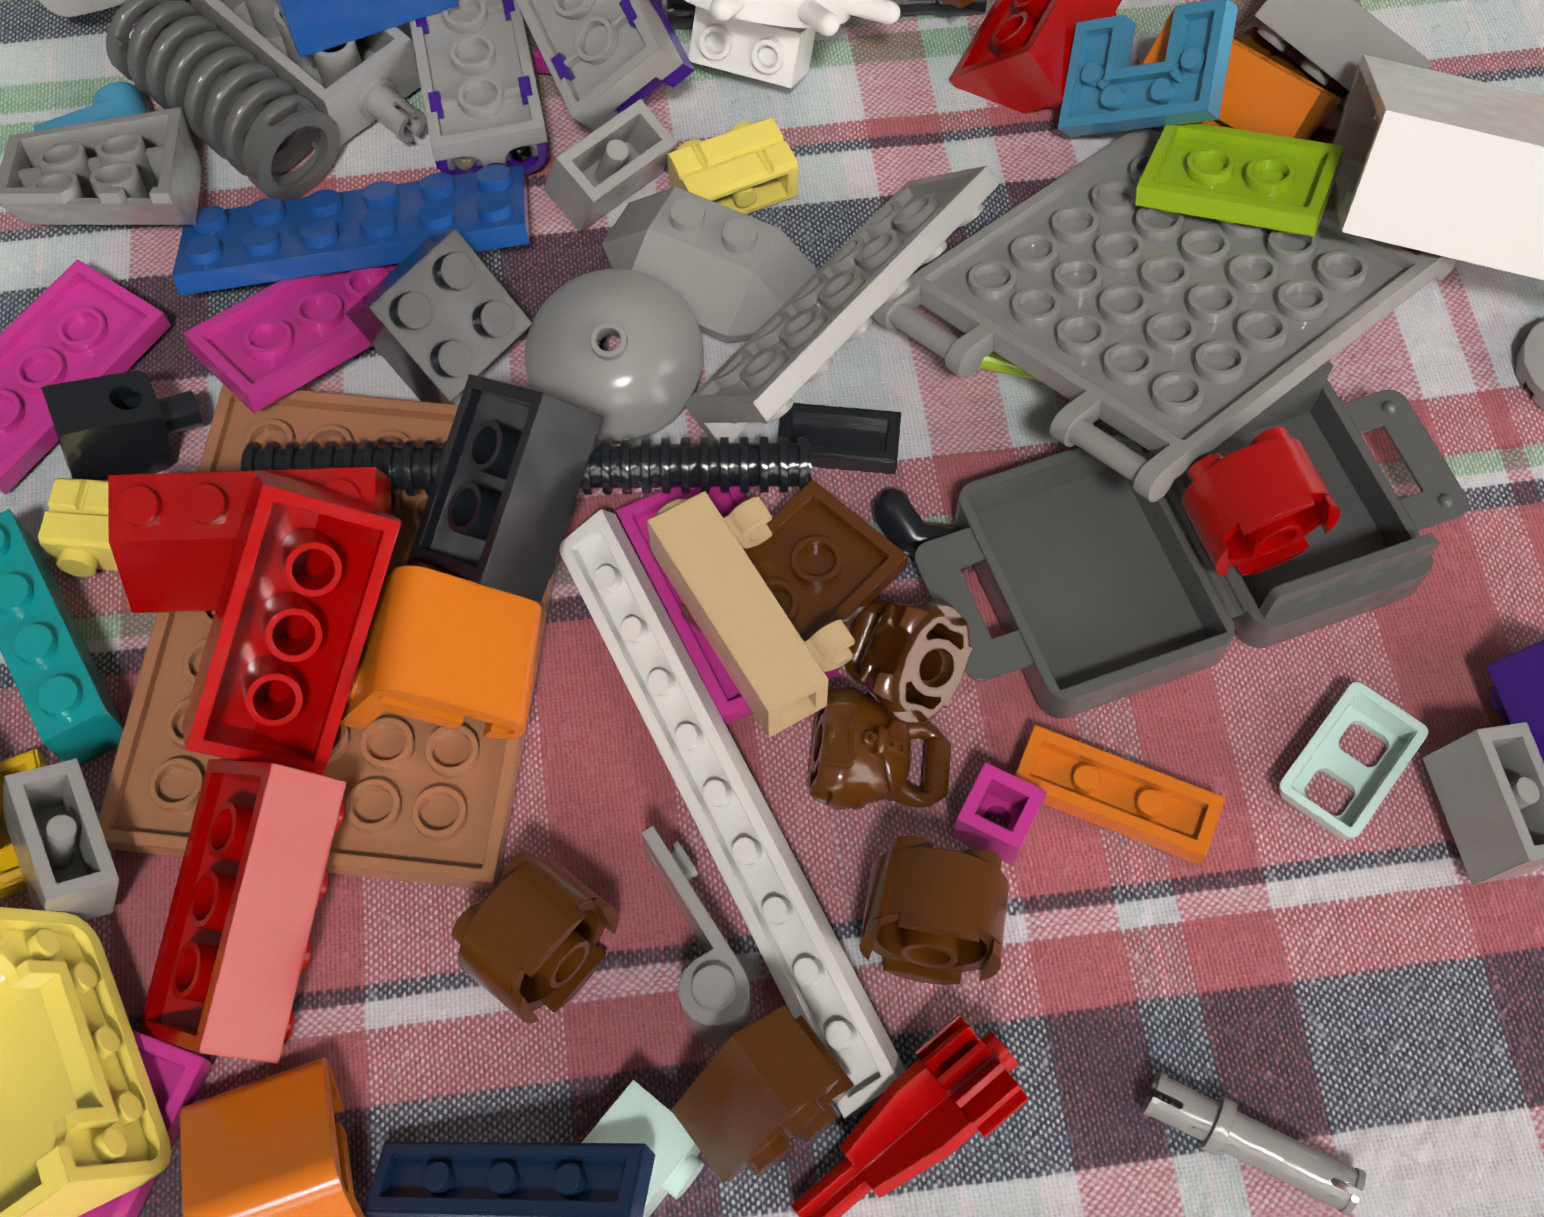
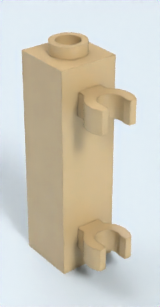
M706 491L688 500H674L662 507L655 517L647 520L651 552L768 738L826 707L829 679L824 672L835 670L853 659L854 655L849 647L855 644V640L841 619L824 626L805 642L800 637L743 549L757 546L772 536V532L766 524L772 520V515L760 497L757 496L746 500L724 518Z

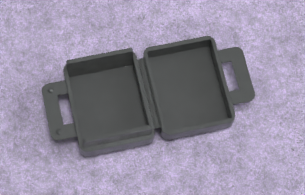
M1328 360L1206 455L1221 453L1226 457L1237 450L1249 446L1250 442L1265 430L1280 426L1285 427L1290 437L1298 439L1305 447L1340 510V517L1336 525L1327 534L1324 533L1321 525L1316 527L1305 536L1311 547L1276 567L1253 575L1241 576L1237 566L1228 567V577L1220 576L1216 572L1181 504L1185 490L1192 483L1187 474L1188 470L1173 481L1168 492L1160 500L1150 502L1134 491V483L1080 447L972 481L965 485L959 494L955 513L957 532L921 544L916 550L915 562L931 598L935 601L942 600L951 604L968 624L970 630L969 644L972 645L973 649L970 652L965 673L976 681H988L1022 669L1040 708L1047 715L1062 719L1218 664L1231 644L1235 630L1245 644L1254 648H1266L1410 597L1416 592L1431 571L1433 565L1432 553L1439 545L1433 533L1421 536L1419 531L1462 516L1468 509V498L1403 394L1395 390H1382L1342 404L1327 380L1333 368L1332 363ZM1383 428L1421 492L1399 499L1361 434ZM1126 435L1111 436L1147 460L1155 456L1148 449L1143 452L1140 445ZM974 565L1005 631V635L992 639L961 573V568Z

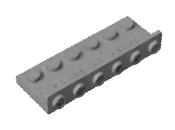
M987 165L908 181L684 403L685 407L713 443H720L721 437H728L729 443H732L751 422L771 423L789 411L794 403L791 397L805 383L819 378L828 371L833 364L831 356L845 342L858 338L871 326V315L883 303L894 300L909 287L910 281L908 278L920 265L934 260L946 249L947 243L945 240L956 228L968 224L983 211L982 202L998 187V183Z

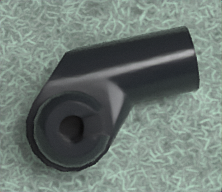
M894 488L883 491L878 496L873 507L875 522L887 539L903 552L916 553L917 548L921 544L955 532V525L924 523L911 504L907 494L899 489Z

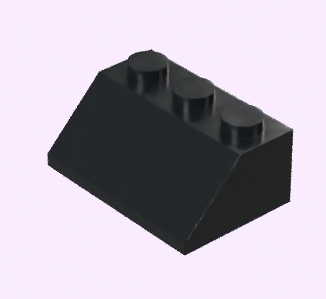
M469 374L409 556L477 584L542 602L548 581L555 569V560L568 521L575 509L576 496L588 460L595 449L596 436L603 416L543 392Z

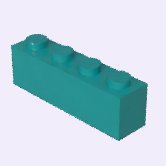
M9 508L0 513V651L42 743L62 762L77 758L79 766H82L117 748L125 723L38 543Z

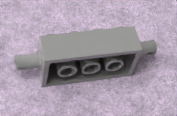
M190 0L202 16L211 19L221 29V32L229 34L237 41L240 47L252 52L259 60V63L268 65L278 75V78L289 82L299 95L309 98L317 107V110L326 112L337 123L340 133L339 147L376 119L404 143L413 141L412 135L404 129L405 126L417 137L424 130L426 125L425 114L405 100L406 97L421 87L411 38L397 27L300 58L275 0Z

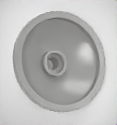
M604 269L586 273L572 279L557 289L544 302L534 317L533 324L528 332L525 347V366L531 389L546 393L603 416L596 436L597 443H601L603 438H611L613 444H621L623 438H630L634 442L658 433L683 413L686 409L684 403L696 392L700 383L704 363V350L700 329L694 314L674 289L663 281L643 272L629 269ZM614 335L620 338L619 346L612 351H604L599 348L601 340L606 336Z

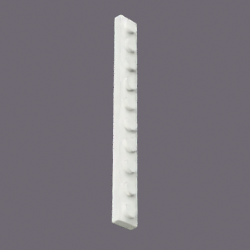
M600 509L562 540L559 552L790 1013L794 1018L801 1015L804 1017L854 1083V1086L837 1103V1106L843 1118L855 1116L875 1104L891 1083L902 1075L906 1069L616 514Z

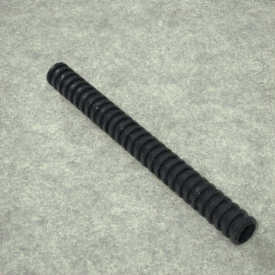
M780 436L778 443H768V437H759V443H749L748 437H740L739 443H729L728 437H721L720 443H710L709 437H701L700 444H691L689 437H682L680 444H671L670 438H661L660 444H652L650 438H642L641 444H632L630 438H623L621 444H613L611 438H603L601 445H595L579 489H582L585 495H592L594 489L602 488L604 495H611L613 488H622L623 494H632L633 488H641L643 494H651L652 488H661L663 494H671L672 488H681L682 494H690L691 488H700L701 493L706 491L709 494L711 487H720L722 494L729 493L730 487H740V493H749V487H759L760 493H768L769 487H779L780 493H788L789 487H798L800 491L811 481V443H808L807 436H799L798 443H788L787 436ZM368 440L364 447H360L357 441H348L345 447H340L337 441H328L325 447H321L317 441H309L305 447H301L297 441H289L285 448H282L281 444L277 441H270L266 444L265 448L259 442H249L242 453L241 471L376 467L391 478V497H397L400 490H405L406 495L409 497H416L419 490H425L426 495L429 496L447 440L443 446H438L435 440H426L424 446H418L415 440H407L404 446H398L395 440H387L384 447H379L378 442L375 440Z

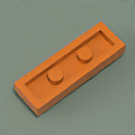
M1035 725L1015 775L1047 791L1042 803L1044 805L1198 865H1201L1207 856L1226 798L1038 725Z

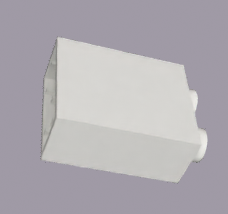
M1363 54L1332 144L1344 146L1341 167L1331 191L1341 231L1544 280V96Z

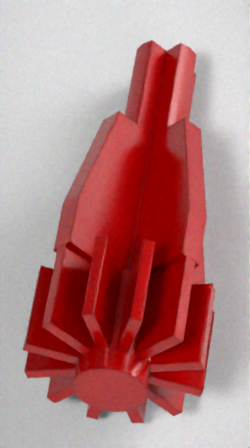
M958 1014L914 1052L919 1060L891 1083L840 1145L839 1148L846 1158L791 1205L799 1217H841L871 1190L879 1198L883 1197L950 1156L976 1132L979 1131L986 1138L1030 1100L1009 1074L1019 1065L1018 1062L992 1031L987 1032L979 1039L972 1028Z

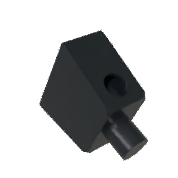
M140 370L41 387L64 458L73 479L108 481V475L156 474L164 471L175 463L169 435L203 425L198 404L191 390L157 399L147 373Z

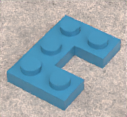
M1208 0L1175 6L1165 61L1129 66L1136 24L1125 14L1077 22L1058 129L1067 136L1074 137L1219 120L1238 7L1230 0Z

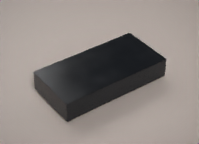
M793 403L789 411L780 417L778 441L780 436H787L788 443H798L799 436H807L808 443H811V467L896 475L901 412Z

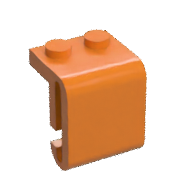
M401 566L395 568L383 581L340 725L364 730L381 714L387 711L456 729L463 724L464 716L485 722L483 737L492 739H514L521 737L526 733L542 607L531 599L483 586L420 566Z
M325 1057L181 1107L180 1141L183 1217H365L354 1196L347 1134L341 1122H335L334 1114L344 1110L334 1073Z

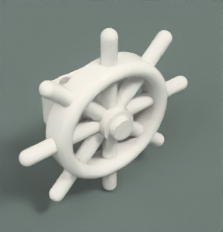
M685 0L696 6L688 58L690 62L792 88L809 71L816 31L824 36H832L838 31L840 24L848 21L851 15L883 24H894L900 17V8L895 2L889 0Z

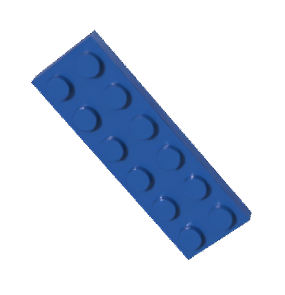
M497 164L489 165L478 172L451 176L447 173H434L419 181L398 184L389 181H379L358 190L337 192L325 189L316 191L303 198L283 201L277 198H264L255 201L249 206L223 209L219 206L205 207L197 210L196 225L183 226L172 277L181 296L402 263L429 237L455 228L474 252L529 244L527 182L523 165L507 167Z

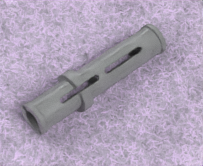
M1162 1071L1158 1072L1149 1089L1175 1101L1176 1107L1154 1096H1146L1142 1106V1115L1157 1119L1200 1140L1199 1148L1212 1155H1217L1219 1151L1227 1153L1239 1161L1251 1165L1338 1209L1340 1213L1346 1216L1358 1204L1359 1197L1334 1186L1331 1180L1333 1179L1349 1188L1363 1191L1366 1181V1172L1358 1167L1353 1168L1258 1120L1238 1112V1104L1224 1096H1221L1216 1101L1168 1077Z

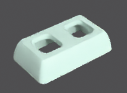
M1354 682L1349 685L1281 780L1279 785L1280 796L1288 804L1336 837L1344 840L1353 839L1360 835L1428 736V729L1423 723L1360 682ZM1350 725H1359L1384 742L1386 751L1375 766L1367 767L1340 748L1339 739ZM1315 773H1327L1352 792V800L1341 815H1331L1306 797L1305 787Z

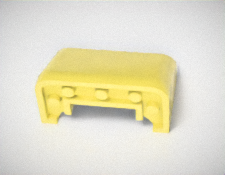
M0 907V1217H79L142 1186L164 1171L171 1158L170 1139L104 948L96 932L87 922L77 915L70 913Z

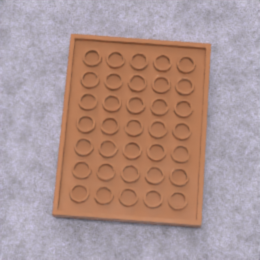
M223 384L198 472L241 471L242 453L249 442H259L265 448L266 444L270 441H277L281 444L282 448H285L289 441H297L301 447H305L309 441H317L321 447H325L328 441H337L340 447H345L348 441H357L360 447H364L368 440H375L378 442L379 447H384L387 440H395L398 446H404L407 440H415L418 446H424L426 440H435L438 446H443L444 442L448 439L458 405L294 390L253 414ZM400 490L397 497H391V514L393 517L401 520L392 552V569L394 570L401 566H420L462 578L409 556L428 499L425 490H419L416 497H409L406 495L405 490ZM558 554L555 560V569L552 577L548 581L542 602L533 600L542 607L543 611L540 625L529 713L531 708L545 625L548 615ZM215 611L156 614L98 816L103 835L110 850L183 857L208 759L231 760L185 750L182 728ZM387 711L381 714L364 730L339 725L324 776L346 781L342 798L345 811L342 824L333 836L326 865L327 872L493 891L499 883L526 733L514 739H492L483 737L485 722L464 716L463 724L456 729Z

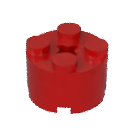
M1281 426L1265 430L1257 435L1250 442L1249 446L1237 450L1226 457L1221 453H1215L1198 460L1187 472L1192 483L1185 490L1181 500L1182 507L1216 572L1220 576L1228 577V567L1237 566L1241 576H1247L1271 569L1298 556L1311 547L1305 537L1319 525H1321L1324 533L1327 534L1336 525L1340 517V510L1305 447L1298 439L1291 438L1286 428Z

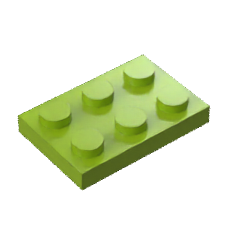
M1197 122L1165 125L1137 184L1135 205L1158 209L1165 213H1182L1216 219L1227 224L1239 223L1273 229L1284 234H1302L1315 237L1341 167L1344 146Z

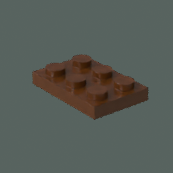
M813 479L772 517L771 521L766 523L772 532V536L757 546L743 548L804 642L809 640L821 628L841 619L847 627L906 568L908 559L906 553ZM683 602L680 605L682 617L702 633Z

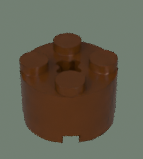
M901 836L893 839L890 852L879 856L871 866L859 944L861 954L869 960L873 950L884 957L883 970L895 976L917 982L956 985L961 982L962 972L979 969V981L993 977L1001 967L1009 892L1008 880L1001 872L1002 859L997 854L984 849H968L959 852L943 848H933L931 843L915 836Z
M523 851L508 863L501 875V883L491 892L482 905L479 903L474 904L461 914L453 927L451 935L460 944L458 952L460 968L523 1022L532 1024L540 1021L533 1011L545 1005L553 1013L568 1003L587 983L607 953L597 945L602 933L606 928L615 935L619 916L616 908L550 857L537 858L529 851Z

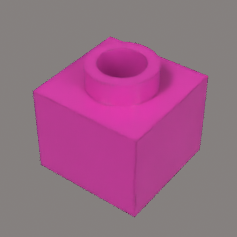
M985 762L956 819L952 837L976 849L991 851L997 854L1003 862L1013 866L1037 817L1047 791ZM999 815L1006 821L1008 827L1004 828L985 819V817Z

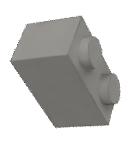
M640 99L558 155L554 160L543 190L581 232L660 176L668 163L667 154L674 151L678 142Z
M1527 722L1476 729L1423 757L1472 885L1522 876L1544 867V762Z
M77 758L4 776L2 814L33 909L66 912L77 915L84 921L113 913L119 878Z

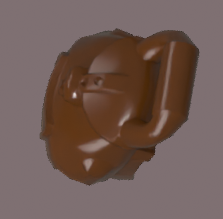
M930 599L913 605H900L891 600H876L870 603L857 616L850 633L855 640V644L849 647L854 656L844 666L847 674L854 681L866 686L876 696L893 720L901 723L926 722L934 718L942 708L950 706L949 702L962 681L970 652L973 649L972 645L969 644L970 630L966 620L951 604L942 600L935 601Z
M853 686L833 688L828 690L827 706L817 711L809 768V794L815 801L836 810L853 809L855 811L862 809L867 804L885 799L915 808L931 807L948 795L951 743L939 729L928 723H901L893 720L881 703L876 701L875 697L869 692L865 693ZM911 739H923L926 741L922 791L915 789L907 782L912 760Z

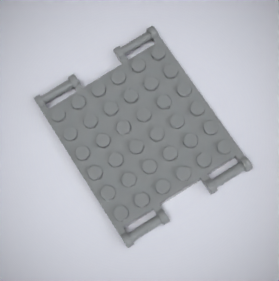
M1160 126L1131 130L908 278L910 285L900 296L890 302L883 303L873 313V316L878 323L887 329H900L943 357L946 367L962 378H967L974 374L980 367L984 357L994 351L1065 396L1071 402L1065 405L1054 417L1050 426V435L1067 447L1077 445L1134 483L1133 489L1136 493L1150 502H1156L1168 492L1173 481L1194 463L1210 453L1434 278L1437 280L1444 279L1454 268L1457 259L1344 233L1341 231L1336 209L1332 212L1327 209L1324 210L1315 237L1302 234H1284L1268 228L1239 223L1227 224L1211 218L1182 213H1165L1158 209L1136 206L1137 184L1165 127ZM922 305L966 334L957 338L914 309ZM1101 419L1154 453L1155 456L1150 460L1145 459L1094 426L1093 423Z

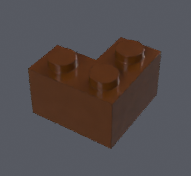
M784 1005L734 1033L671 1110L724 1184L748 1167H750L756 1177L769 1170L791 1151L792 1147L788 1141L801 1136L804 1142L808 1144L823 1134L841 1117L834 1106L854 1086V1083L804 1017L801 1015L794 1018Z

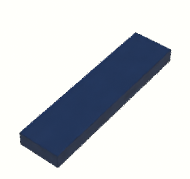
M384 1142L363 1213L368 1217H643L655 1153L645 1143Z

